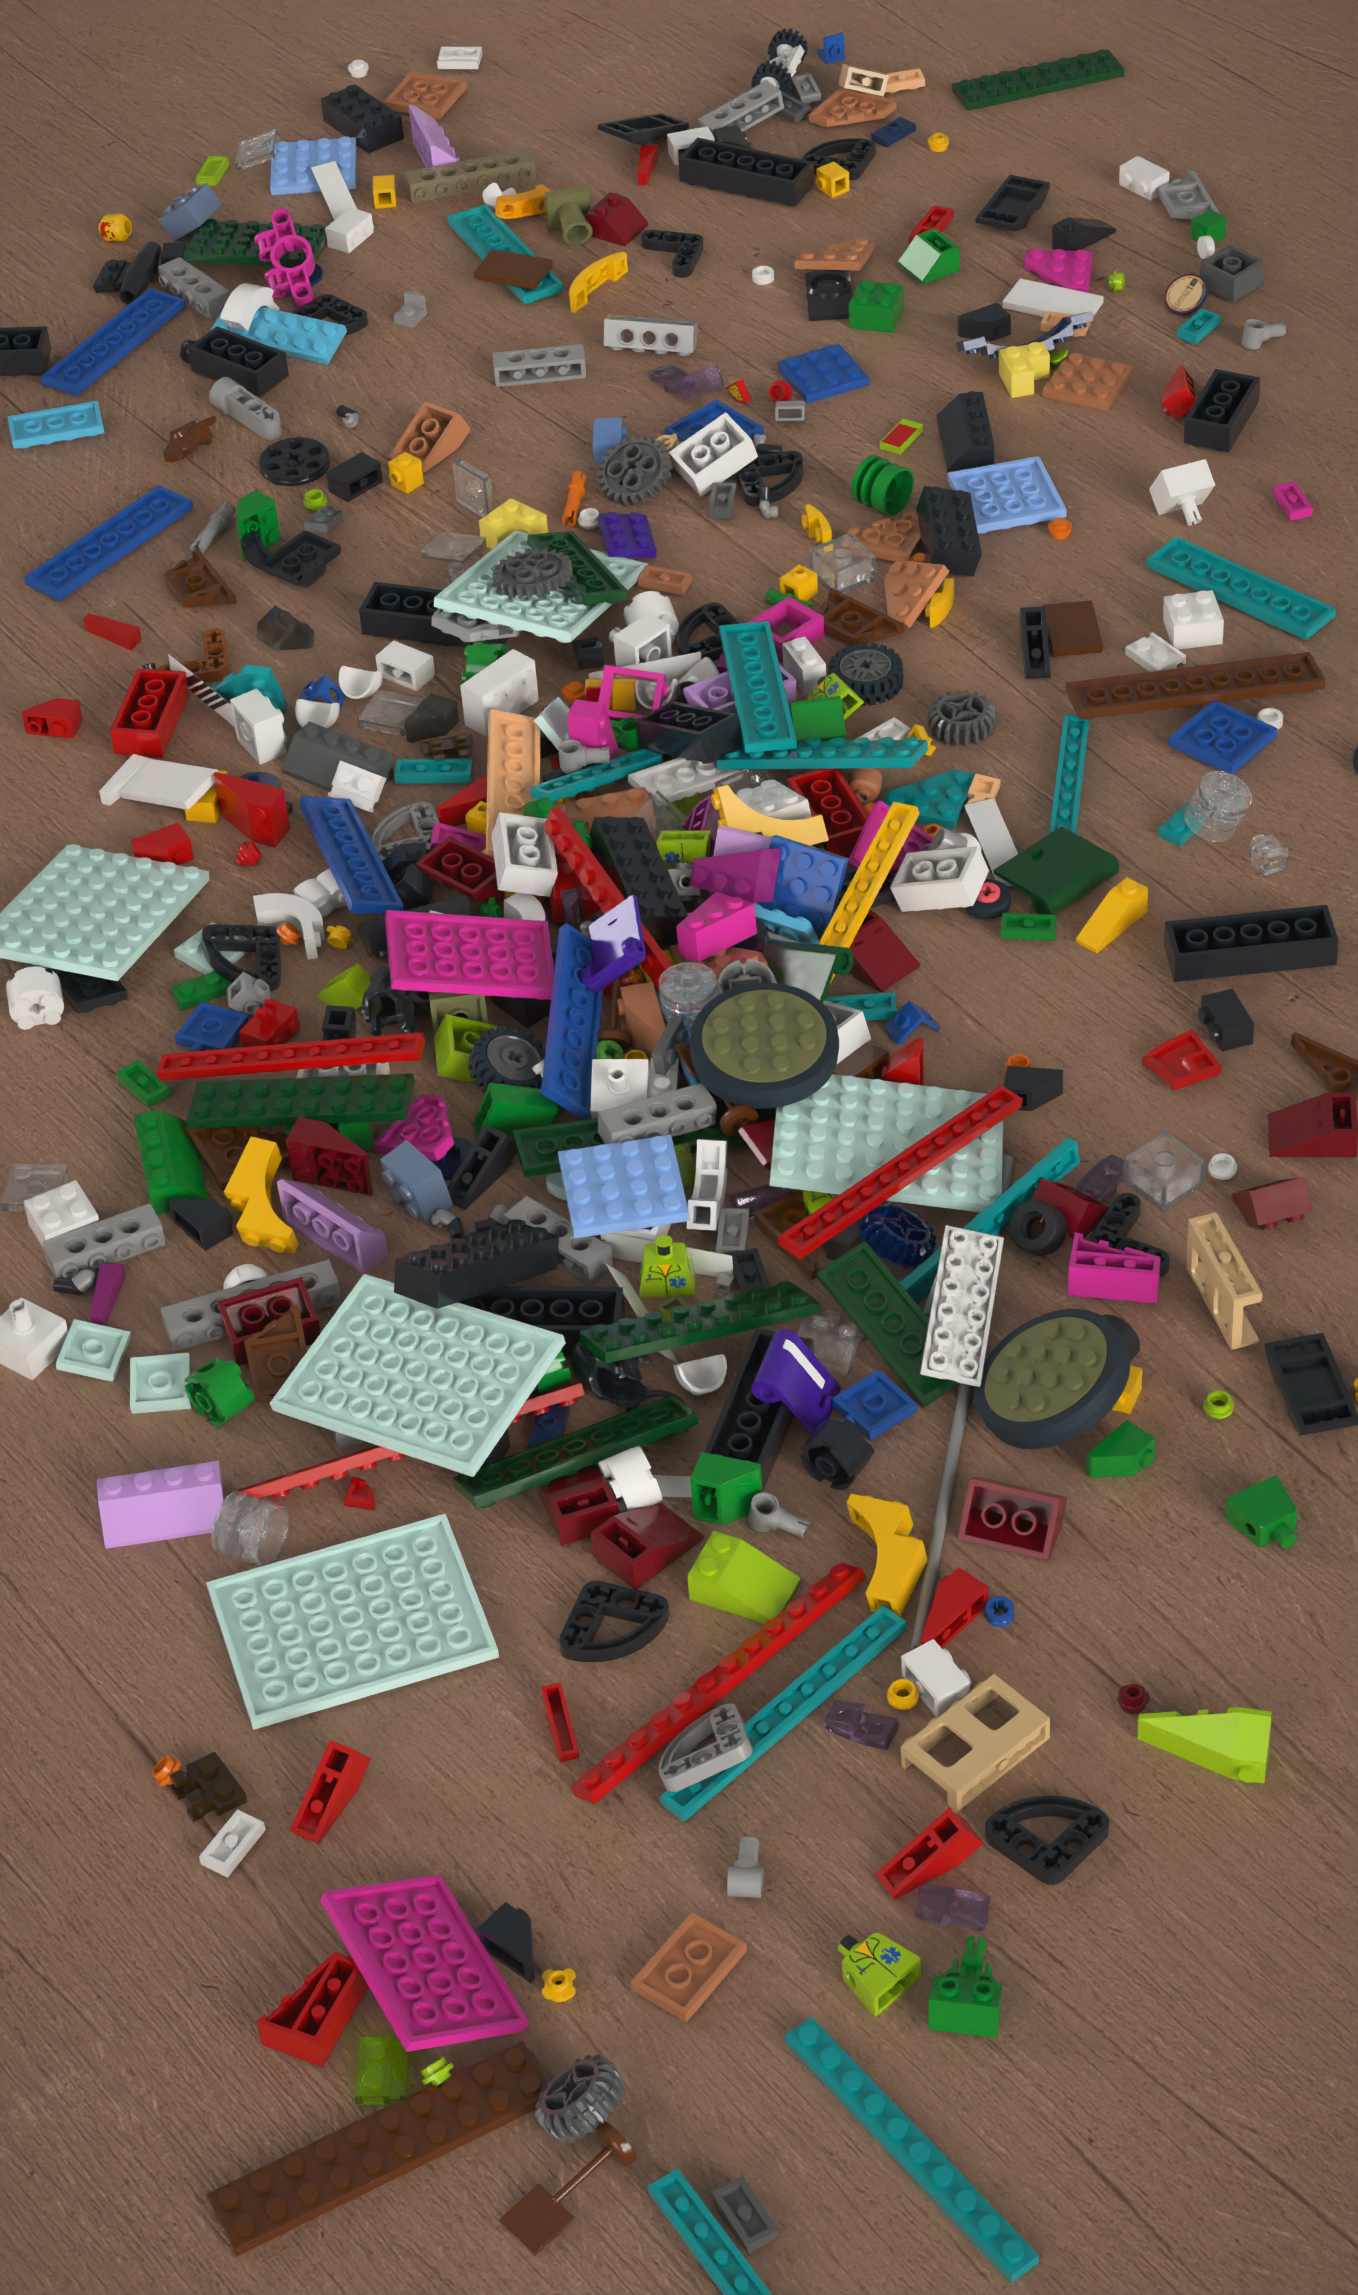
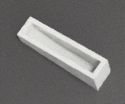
M133 754L99 790L101 803L110 806L121 797L118 791L150 758Z

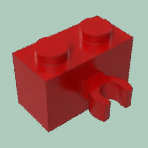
M265 999L264 1005L256 1009V1014L239 1031L242 1047L286 1044L300 1029L297 1008L272 999Z

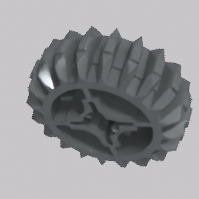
M957 690L956 693L947 692L946 696L939 695L938 700H933L932 706L929 707L928 726L932 731V736H937L938 741L945 740L946 745L955 743L956 746L959 744L967 746L968 743L977 744L978 740L985 741L986 736L992 735L996 725L995 706L992 705V700H987L986 695L979 696L978 692L969 693L968 690L965 692Z
M598 2054L593 2057L587 2055L582 2061L576 2059L572 2065H565L564 2070L559 2074H555L556 2077L546 2084V2090L539 2094L540 2100L535 2105L537 2109L535 2116L538 2119V2123L542 2126V2130L548 2136H551L553 2140H557L560 2143L566 2141L572 2143L577 2138L582 2140L587 2133H594L600 2124H604L608 2116L614 2114L613 2109L620 2105V2097L625 2092L623 2089L625 2082L621 2078L622 2076L616 2066L609 2062L606 2057L602 2058Z

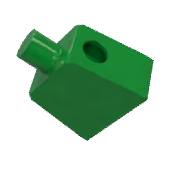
M1277 1475L1226 1498L1225 1519L1256 1546L1263 1547L1273 1541H1277L1283 1549H1287L1296 1542L1297 1536L1294 1531L1297 1527L1298 1512Z

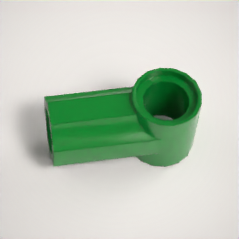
M633 717L624 718L620 721L610 720L616 743L621 744V748L625 751H636L641 748L634 722L638 719Z

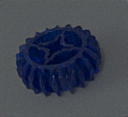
M891 1202L887 1204L882 1203L864 1215L859 1226V1235L862 1237V1242L865 1241L878 1257L885 1259V1263L889 1261L895 1267L901 1265L904 1269L909 1267L916 1269L918 1265L926 1261L935 1251V1241L937 1239L935 1234H933L934 1230L932 1227L927 1226L928 1222L919 1218V1214L912 1213L910 1209L902 1208L900 1204L894 1206Z

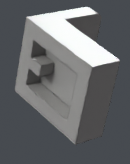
M406 291L404 293L405 305L394 315V323L414 328L427 315L425 296Z

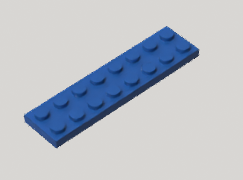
M151 288L147 289L40 376L42 384L78 396L185 308V299Z
M158 485L24 576L25 584L60 601L194 509L193 502Z
M301 796L299 805L350 912L361 915L366 913L386 915V910L402 911L404 905L351 799Z
M566 923L559 928L541 1094L584 1120L591 1113L592 1059H596L603 989L595 993L584 985L581 979V971L591 963H594L591 939Z

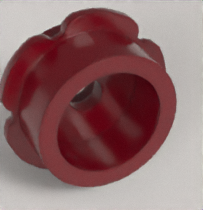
M1125 1685L1118 1691L1117 1701L1121 1709L1128 1714L1142 1712L1149 1702V1694L1145 1692V1688L1141 1685Z

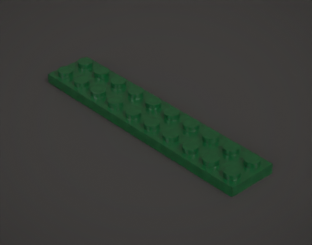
M724 1101L716 1102V1125L672 1137L676 1156L697 1153L698 1139L727 1141V1149L748 1146L741 1135L732 1137L726 1136L722 1132L720 1120L724 1113L728 1111ZM756 1109L759 1116L756 1123L775 1119L776 1109ZM598 1118L513 1130V1141L524 1177L561 1172L558 1158L559 1151L605 1145L598 1133Z

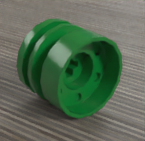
M870 455L860 463L853 476L851 494L858 503L864 504L867 507H873L875 510L888 516H895L903 510L911 497L914 477L912 471L908 468L891 463L880 456Z

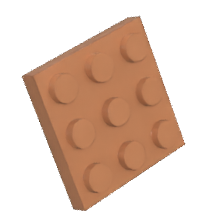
M410 71L387 97L384 105L396 113H409L408 105L413 104L434 119H441L467 89L466 80Z
M1068 353V356H1066L1044 386L1043 397L1108 411L1132 377L1134 366L1106 361L1101 358L1083 356L1079 353Z

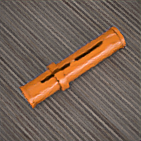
M581 471L572 473L571 482L566 489L567 499L561 521L565 525L568 519L567 527H572L576 524L580 502L585 495L584 484L586 475L583 473L580 478Z

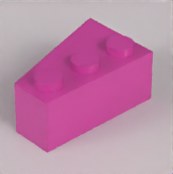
M575 699L567 714L569 739L579 741L581 746H586V748L609 747L610 760L613 759L618 746L605 704Z
M715 892L676 926L680 956L701 962L757 934L754 904L744 901L740 897H732Z
M1075 1232L1069 1263L1068 1295L1081 1298L1094 1297L1109 1300L1137 1301L1140 1303H1157L1161 1257L1128 1247L1124 1251L1109 1247L1108 1241L1101 1239L1099 1243L1083 1239V1234Z

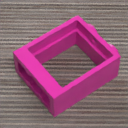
M791 597L785 598L747 622L769 621L771 631L785 622L796 628L782 638L772 633L777 658L781 663H783L782 643L806 637L812 645L824 637V616Z
M609 665L604 666L598 703L605 704L610 720L620 721L628 717L640 719L645 716L610 710L615 676L657 683L652 712L660 708L663 697L667 698L669 683L665 682V674Z

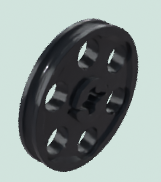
M295 437L280 440L267 447L260 456L259 464L261 474L267 481L281 486H300L321 478L329 469L330 460L328 450L321 442L311 438Z

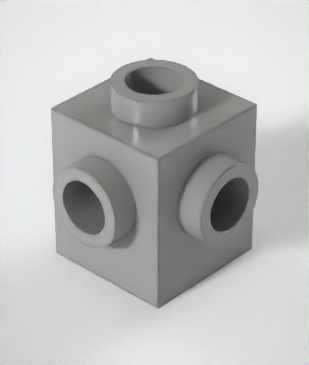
M677 863L676 869H667L681 901H692L693 895H700L701 888L690 886L692 863ZM684 877L688 880V884L685 887L681 883Z
M245 972L227 988L228 1006L235 1011L249 1014V1018L256 1014L257 1008H261L264 1005L265 999H271L269 985L263 980L256 979Z

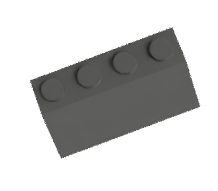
M310 721L294 735L282 767V773L330 792L333 787L331 784L340 761L385 777L384 785L394 777L390 752Z

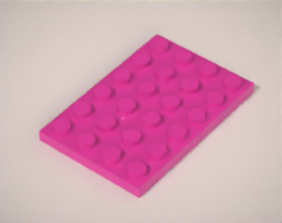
M386 910L385 924L391 989L551 1000L554 964L548 921Z
M441 1874L323 1892L320 1900L321 1904L406 2052L524 2032L529 2023L527 2017Z

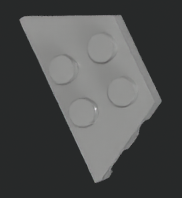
M1190 171L1188 178L1182 181L1180 178H1177L1171 183L1158 188V196L1171 218L1192 220L1210 209L1219 213L1195 171Z
M437 608V611L432 616L431 626L441 629L443 633L459 637L464 642L519 636V631L513 630L509 626L502 624L493 625L479 618L470 619L464 614L456 612L447 613L441 608Z

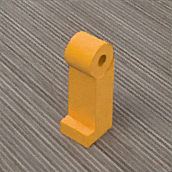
M542 184L535 186V190L510 196H498L495 215L502 219H515L546 213V205L543 200L545 192H550L551 190Z

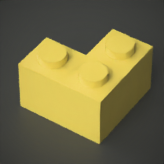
M1033 342L1029 345L1011 346L999 350V375L1011 398L1034 394V380L1050 378V354L1043 342Z
M512 498L479 520L481 544L490 549L496 547L515 530L530 534L548 533L546 514Z

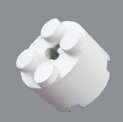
M647 591L632 598L633 602L629 607L626 605L623 612L626 625L629 626L645 614L650 613L670 624L671 643H673L676 639L679 623L669 597L666 595L664 597L657 591Z
M27 967L14 973L15 977L11 981H7L6 992L10 1016L18 1023L19 1028L27 1030L34 1025L45 1023L55 1025L60 1022L64 1003L60 979L53 971V974L46 972L43 967Z
M639 1446L598 1462L604 1478H609L607 1482L614 1497L619 1500L617 1501L619 1514L651 1506L662 1501V1495L656 1478H653L650 1472V1464Z

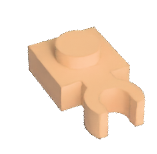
M975 774L968 791L969 801L967 804L991 798L995 799L1001 786V779Z

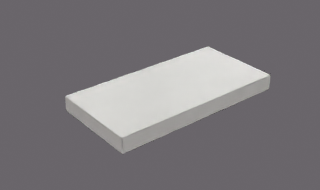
M1020 278L1003 300V308L1044 317L1046 311L1074 315L1092 312L1094 316L1102 306L1104 296Z
M680 757L629 774L628 783L634 788L645 787L650 801L655 806L661 807L715 787L741 779L742 772L739 769L718 770L717 761L703 764L701 761L685 760V758Z
M150 759L118 792L123 799L189 810L215 783L213 775L218 771L217 769Z

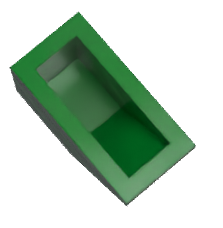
M1126 1420L1087 1453L1086 1475L1091 1478L1135 1476L1143 1468H1148L1153 1463L1156 1456L1155 1438Z

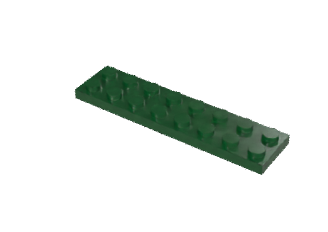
M1102 49L1090 54H1079L1076 57L1061 58L1058 61L1042 62L1031 67H1020L1013 71H1002L999 74L983 75L972 80H962L952 84V91L964 108L970 111L1124 77V68L1109 50Z
M413 1074L197 1082L186 1122L189 1129L295 1125L298 1117L326 1123L407 1120L415 1079Z
M783 1281L779 1282L777 1286L770 1287L771 1289L757 1287L753 1288L751 1292L727 1294L724 1298L717 1300H701L698 1304L687 1307L675 1306L670 1311L661 1313L649 1312L644 1317L635 1319L623 1318L618 1320L617 1323L609 1325H593L588 1330L579 1331L580 1343L607 1364L819 1314L820 1302L793 1282Z
M672 1394L481 1466L474 1477L465 1474L452 1477L454 1486L475 1508H487L503 1498L519 1496L524 1490L535 1486H545L558 1477L571 1476L578 1473L579 1469L590 1465H599L598 1462L630 1448L640 1447L645 1444H655L668 1435L684 1433L689 1430V1427L699 1424L697 1414Z

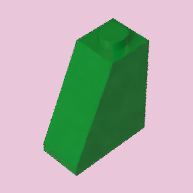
M489 1083L472 1122L475 1137L477 1139L485 1124L508 1135L510 1138L513 1137V1130L551 1125L553 1119H556L558 1116L559 1105L541 1094V1089Z

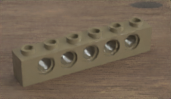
M529 148L404 172L406 191L411 203L485 190L492 183H497L501 187L536 180L535 160Z

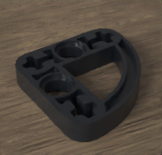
M861 138L833 140L812 148L801 160L814 163V175H816L817 168L834 161L849 172V180H856L874 158L876 145L873 140ZM850 152L846 159L828 157L839 153Z
M331 294L321 295L292 312L293 314L319 320L329 317L337 321V324L345 325L347 329L345 336L355 333L368 325L365 310Z
M798 451L760 455L737 471L735 475L745 503L753 507L759 506V487H765L762 477L790 473L783 481L771 487L770 503L783 499L799 486L803 478V457Z
M712 602L695 609L684 618L678 628L677 648L679 656L701 652V659L708 657L712 662L718 660L721 654L724 655L719 626L740 623L720 603ZM703 623L716 634L688 645L692 632Z
M212 924L203 928L201 938L203 954L210 966L219 975L233 983L245 972L256 979L263 980L269 985L270 991H274L280 986V936L276 928L271 926ZM241 935L246 937L247 940L237 941L234 937ZM219 951L255 952L256 973L234 965ZM268 955L272 956L274 960L264 961L261 957ZM271 971V979H266V972Z
M602 1581L588 1582L581 1589L560 1635L561 1654L569 1660L579 1662H604L628 1656L645 1647L663 1630L670 1615L668 1601L663 1596ZM624 1599L633 1602L632 1606L627 1608H621L617 1603ZM582 1616L593 1618V1621L589 1624L584 1625L577 1622L578 1618ZM604 1616L642 1624L622 1637L608 1641L593 1642ZM577 1634L579 1635V1643L574 1644Z
M1036 1796L1022 1799L1001 1808L985 1822L986 1842L1032 1876L1048 1885L1062 1882L1109 1835V1818L1102 1810L1086 1802L1063 1796ZM1046 1816L1075 1820L1050 1845L1019 1824V1822L1027 1819ZM1088 1824H1090L1091 1826H1094V1827H1092L1089 1831H1088ZM1068 1842H1077L1082 1848L1079 1851L1070 1852L1064 1848V1845ZM1028 1844L1035 1850L1025 1855L1019 1853L1016 1849L1020 1845ZM1056 1863H1057V1870H1056L1055 1868H1051V1867H1053Z

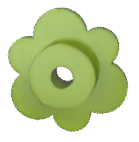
M1068 349L1056 350L1050 354V363L1056 365L1063 362L1065 357L1068 356Z

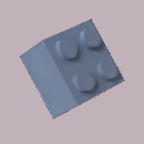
M207 183L200 187L195 185L187 191V195L181 193L173 200L175 204L173 205L172 203L162 211L164 215L158 221L173 241H176L201 226L222 203Z
M404 1141L380 1159L384 1170L382 1176L391 1188L388 1191L391 1198L397 1204H404L412 1218H419L428 1225L431 1223V1216L436 1213L437 1209L448 1210L453 1206L441 1170L409 1141Z

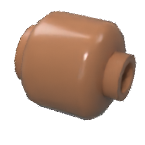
M853 768L849 774L848 784L860 803L872 802L880 794L882 775L876 768Z

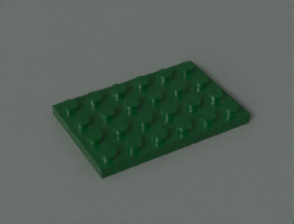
M207 219L198 227L183 253L184 261L273 266L272 261L264 262L259 259V247L254 241L257 234L274 229L272 222L259 224L258 221L238 223L237 220L219 222L216 219ZM293 223L296 235L303 237L309 242L316 264L327 243L326 227L320 224L302 226L299 223ZM295 250L294 252L285 253L279 261L281 266L295 267L301 265L306 260L304 252Z

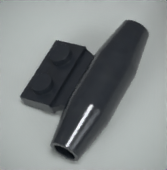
M148 242L133 257L131 262H126V260L117 261L115 259L107 261L93 285L95 292H111L121 287L119 292L121 301L125 304L132 303L147 290L158 269L161 247L155 242Z

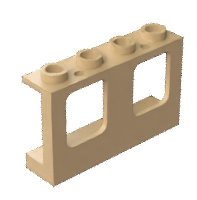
M1214 1212L1188 1219L1186 1269L1230 1349L1234 1350L1259 1343V1338L1246 1317L1243 1306L1262 1302V1292L1218 1214ZM1198 1255L1202 1262L1198 1263Z
M993 1674L987 1680L976 1684L973 1690L964 1698L954 1701L950 1708L941 1716L931 1719L918 1734L908 1737L901 1746V1766L906 1769L911 1764H914L947 1791L948 1805L958 1812L1050 1738V1718L1002 1679ZM1000 1695L1015 1707L1019 1713L999 1729L991 1730L974 1715ZM954 1732L969 1744L972 1750L951 1767H944L927 1752Z

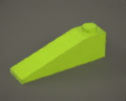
M1232 1707L1228 1708L1227 1713L1211 1714L1209 1709L1198 1710L1197 1715L1183 1716L1177 1711L1139 1714L1137 1739L1230 1779L1241 1780L1247 1783L1265 1784L1270 1748L1272 1711Z

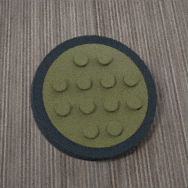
M780 983L746 984L719 994L709 1001L698 1013L690 1036L692 1064L696 1075L703 1085L712 1093L728 1102L737 1105L745 1104L752 1108L786 1106L811 1096L825 1085L833 1074L839 1053L837 1025L829 1009L812 994Z
M1063 1309L1038 1316L1008 1334L986 1358L980 1387L975 1386L974 1396L977 1409L991 1432L1002 1442L1010 1446L1022 1449H1042L1067 1442L1096 1425L1113 1408L1122 1395L1130 1373V1357L1127 1347L1113 1325L1102 1315L1084 1309Z

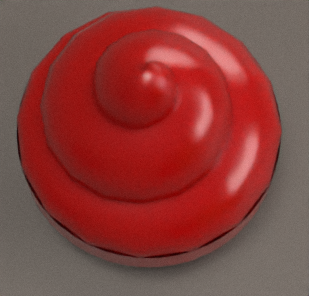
M776 381L769 389V396L775 403L776 401H789L792 396V388L786 381Z
M253 841L247 844L243 842L239 845L235 864L256 866L259 864L258 861L263 856Z

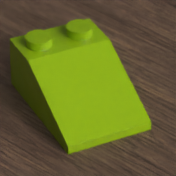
M446 1014L434 1035L438 1076L459 1081L476 1080L471 1078V1070H468L469 1056L481 1034L487 1032L492 1027L496 1030L497 1026Z
M716 1531L712 1532L687 1575L689 1600L763 1624L775 1618L786 1609L801 1583L800 1577L747 1542Z

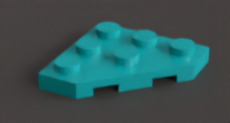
M245 665L238 674L233 672L224 677L222 683L215 682L210 687L230 704V699L258 689L263 696H267L275 709H279L282 713L287 711L288 704L271 667Z
M951 770L888 791L883 803L891 807L893 802L917 806L920 814L915 821L916 823L927 825L935 823L939 824L942 828L954 830L965 810L964 805L969 801L968 791L975 774Z

